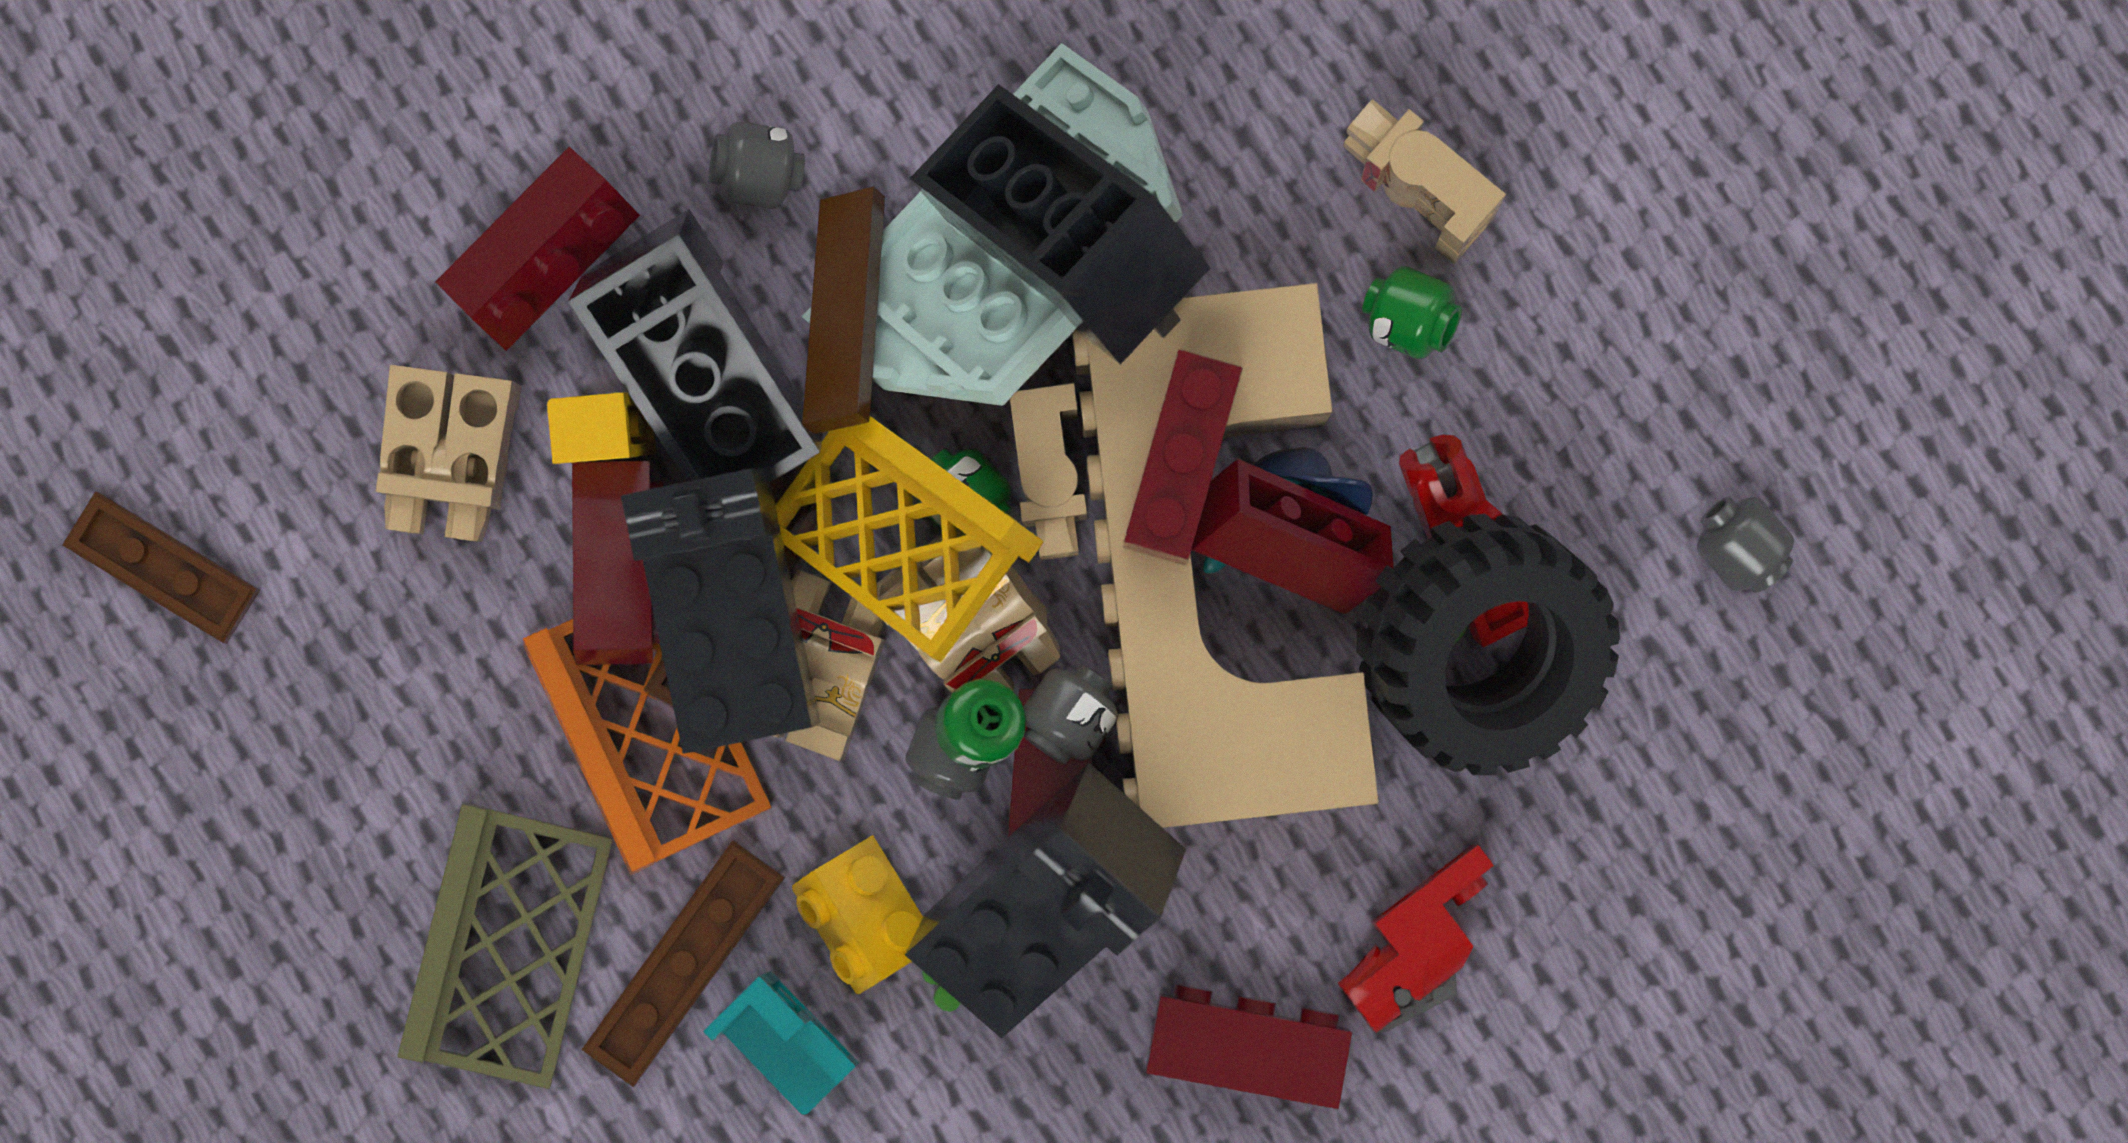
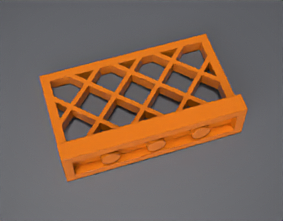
M573 619L549 630L545 628L523 638V647L630 875L772 808L741 742L727 745L737 765L735 767L720 761L725 746L717 747L714 758L696 752L683 754L682 747L677 746L680 740L678 728H676L671 743L635 731L647 697L657 700L645 693L644 688L661 661L662 651L660 644H653V651L656 654L643 686L609 674L608 671L611 664H604L601 670L587 665H576L565 641V638L573 635ZM581 673L598 679L592 696ZM604 682L640 694L628 728L602 719L596 703ZM608 730L625 736L619 754ZM631 739L668 752L655 786L629 777L623 761ZM674 754L710 767L698 801L662 789ZM717 769L743 778L753 802L731 813L705 804ZM635 788L652 794L646 811ZM658 797L695 809L686 834L661 845L650 822ZM701 812L718 817V819L695 829Z

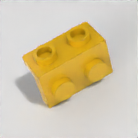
M873 835L816 868L792 885V890L797 897L796 904L801 917L811 928L818 931L830 951V961L834 971L842 981L851 985L856 994H861L912 962L905 956V953L923 916Z

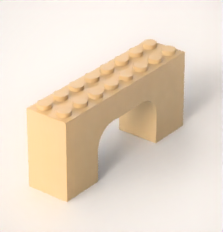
M1317 283L1183 298L1173 308L1181 320L1169 334L1162 338L1153 330L1121 365L1075 329L1072 332L1076 375L1089 374L1091 391L1079 392L1083 437H1096L1098 455L1087 456L1091 501L1103 499L1105 519L1094 520L1098 564L1110 563L1113 584L1101 585L1105 627L1118 626L1120 648L1108 650L1112 691L1125 689L1127 713L1118 714L1116 719L1119 755L1132 753L1135 777L1122 780L1124 794L1162 828L1379 804L1363 672L1273 683L1246 681L1230 674L1211 657L1200 634L1191 554L1185 566L1123 548L1125 535L1178 349L1243 367L1223 439L1241 435L1322 427L1326 424L1332 414V404Z

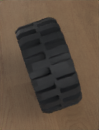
M1485 513L1464 517L1463 526L1456 527L1452 522L1447 521L1429 530L1431 538L1423 543L1416 539L1412 540L1400 550L1404 558L1394 568L1386 565L1376 579V582L1381 586L1377 596L1368 595L1360 616L1368 623V627L1359 629L1356 642V652L1364 660L1360 663L1359 673L1363 672L1365 687L1372 694L1371 700L1379 711L1413 748L1425 758L1431 757L1440 767L1454 772L1463 771L1466 768L1472 775L1485 776L1496 774L1497 766H1502L1508 773L1530 767L1529 759L1539 755L1545 760L1562 750L1558 743L1569 734L1576 738L1588 726L1584 718L1592 707L1599 710L1608 694V690L1603 686L1606 677L1614 678L1619 655L1611 649V646L1619 644L1620 640L1619 620L1611 614L1614 602L1607 588L1597 580V574L1555 537L1536 524L1529 526L1521 518L1504 514L1496 517L1494 521ZM1511 602H1528L1529 616L1526 633L1520 647L1510 661L1495 674L1482 681L1465 686H1447L1445 678L1447 661L1454 643L1463 630L1479 615L1496 606Z

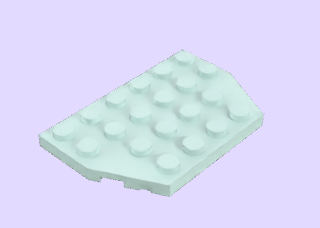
M1061 43L1013 95L1151 192L1176 223L1183 214L1148 110L1136 95ZM921 191L883 230L872 380L883 390L1003 406L1076 329L1056 305L948 223ZM811 307L801 316L809 325Z

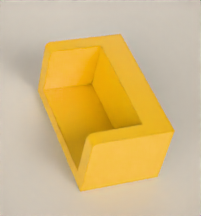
M628 392L552 398L547 402L552 464L631 458L657 454L655 433Z

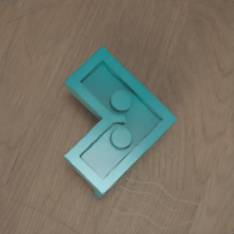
M772 971L760 975L703 1031L711 1041L724 1034L803 1115L808 1114L860 1063Z

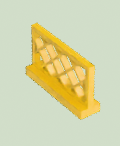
M871 416L869 423L829 431L822 440L820 453L811 457L775 505L781 536L785 546L939 663H942L1017 557L1020 556L1029 563L1044 543L1039 537ZM846 446L854 452L855 477L830 484V466ZM870 464L879 471L870 473ZM896 482L898 509L873 515L871 488ZM856 492L858 519L833 526L831 499ZM913 496L923 503L913 505ZM816 503L818 530L794 535L786 529L802 506ZM936 514L941 515L942 541L916 548L914 520ZM899 524L901 552L875 558L874 530ZM956 527L967 535L957 537ZM859 534L860 562L837 568L834 560V540ZM818 545L819 553L813 550L810 546ZM983 546L993 553L977 577L960 581L958 552ZM943 556L945 585L918 591L917 562ZM902 566L904 595L879 600L877 598L876 573ZM861 577V585L855 582L853 578ZM946 599L947 618L933 638L930 639L921 632L919 606ZM904 609L905 619L901 617L899 614H897L895 611Z

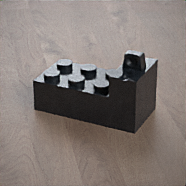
M999 84L910 177V180L948 223L1056 305L1082 336L1120 365L1153 330L1162 338L1169 334L1181 320L1173 308L1211 269L1151 192Z
M690 209L583 273L568 303L687 482L751 468H768L771 482L820 453L823 432L813 434L802 425L803 400L720 274L724 262L706 237Z
M751 468L620 495L634 561L643 560L683 754L799 731L817 725L820 719L768 468Z
M1088 763L924 914L905 956L1002 1039L1104 948L1107 947L1118 956L1140 934L1161 918L1186 848Z

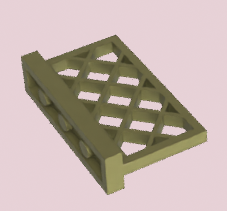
M462 802L402 1035L398 1058L423 1063V1061L550 1089L613 838ZM501 825L524 831L537 854L504 873L490 851L496 826ZM534 833L560 840L543 849ZM570 842L597 848L590 875L568 888L548 858L550 854ZM542 860L560 892L527 911L509 879ZM488 861L497 878L481 887ZM502 884L521 916L488 935L474 913L477 900L482 895ZM587 885L580 911L571 895ZM565 899L578 920L574 937L551 950L532 918ZM526 923L544 955L511 974L493 942ZM472 924L482 940L465 949ZM486 947L505 979L472 998L459 977L461 963L464 959ZM572 947L566 972L564 973L555 957ZM549 961L562 982L559 999L535 1013L516 981ZM510 985L528 1017L495 1036L477 1005ZM456 987L465 1003L449 1012ZM468 1010L472 1012L489 1040L467 1055L440 1049L446 1024ZM556 1010L549 1036L540 1019ZM532 1024L547 1046L540 1072L514 1066L501 1046V1043ZM494 1048L502 1063L478 1057Z

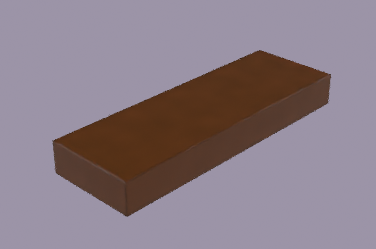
M97 491L91 497L62 546L225 644L229 642L260 592L259 588Z

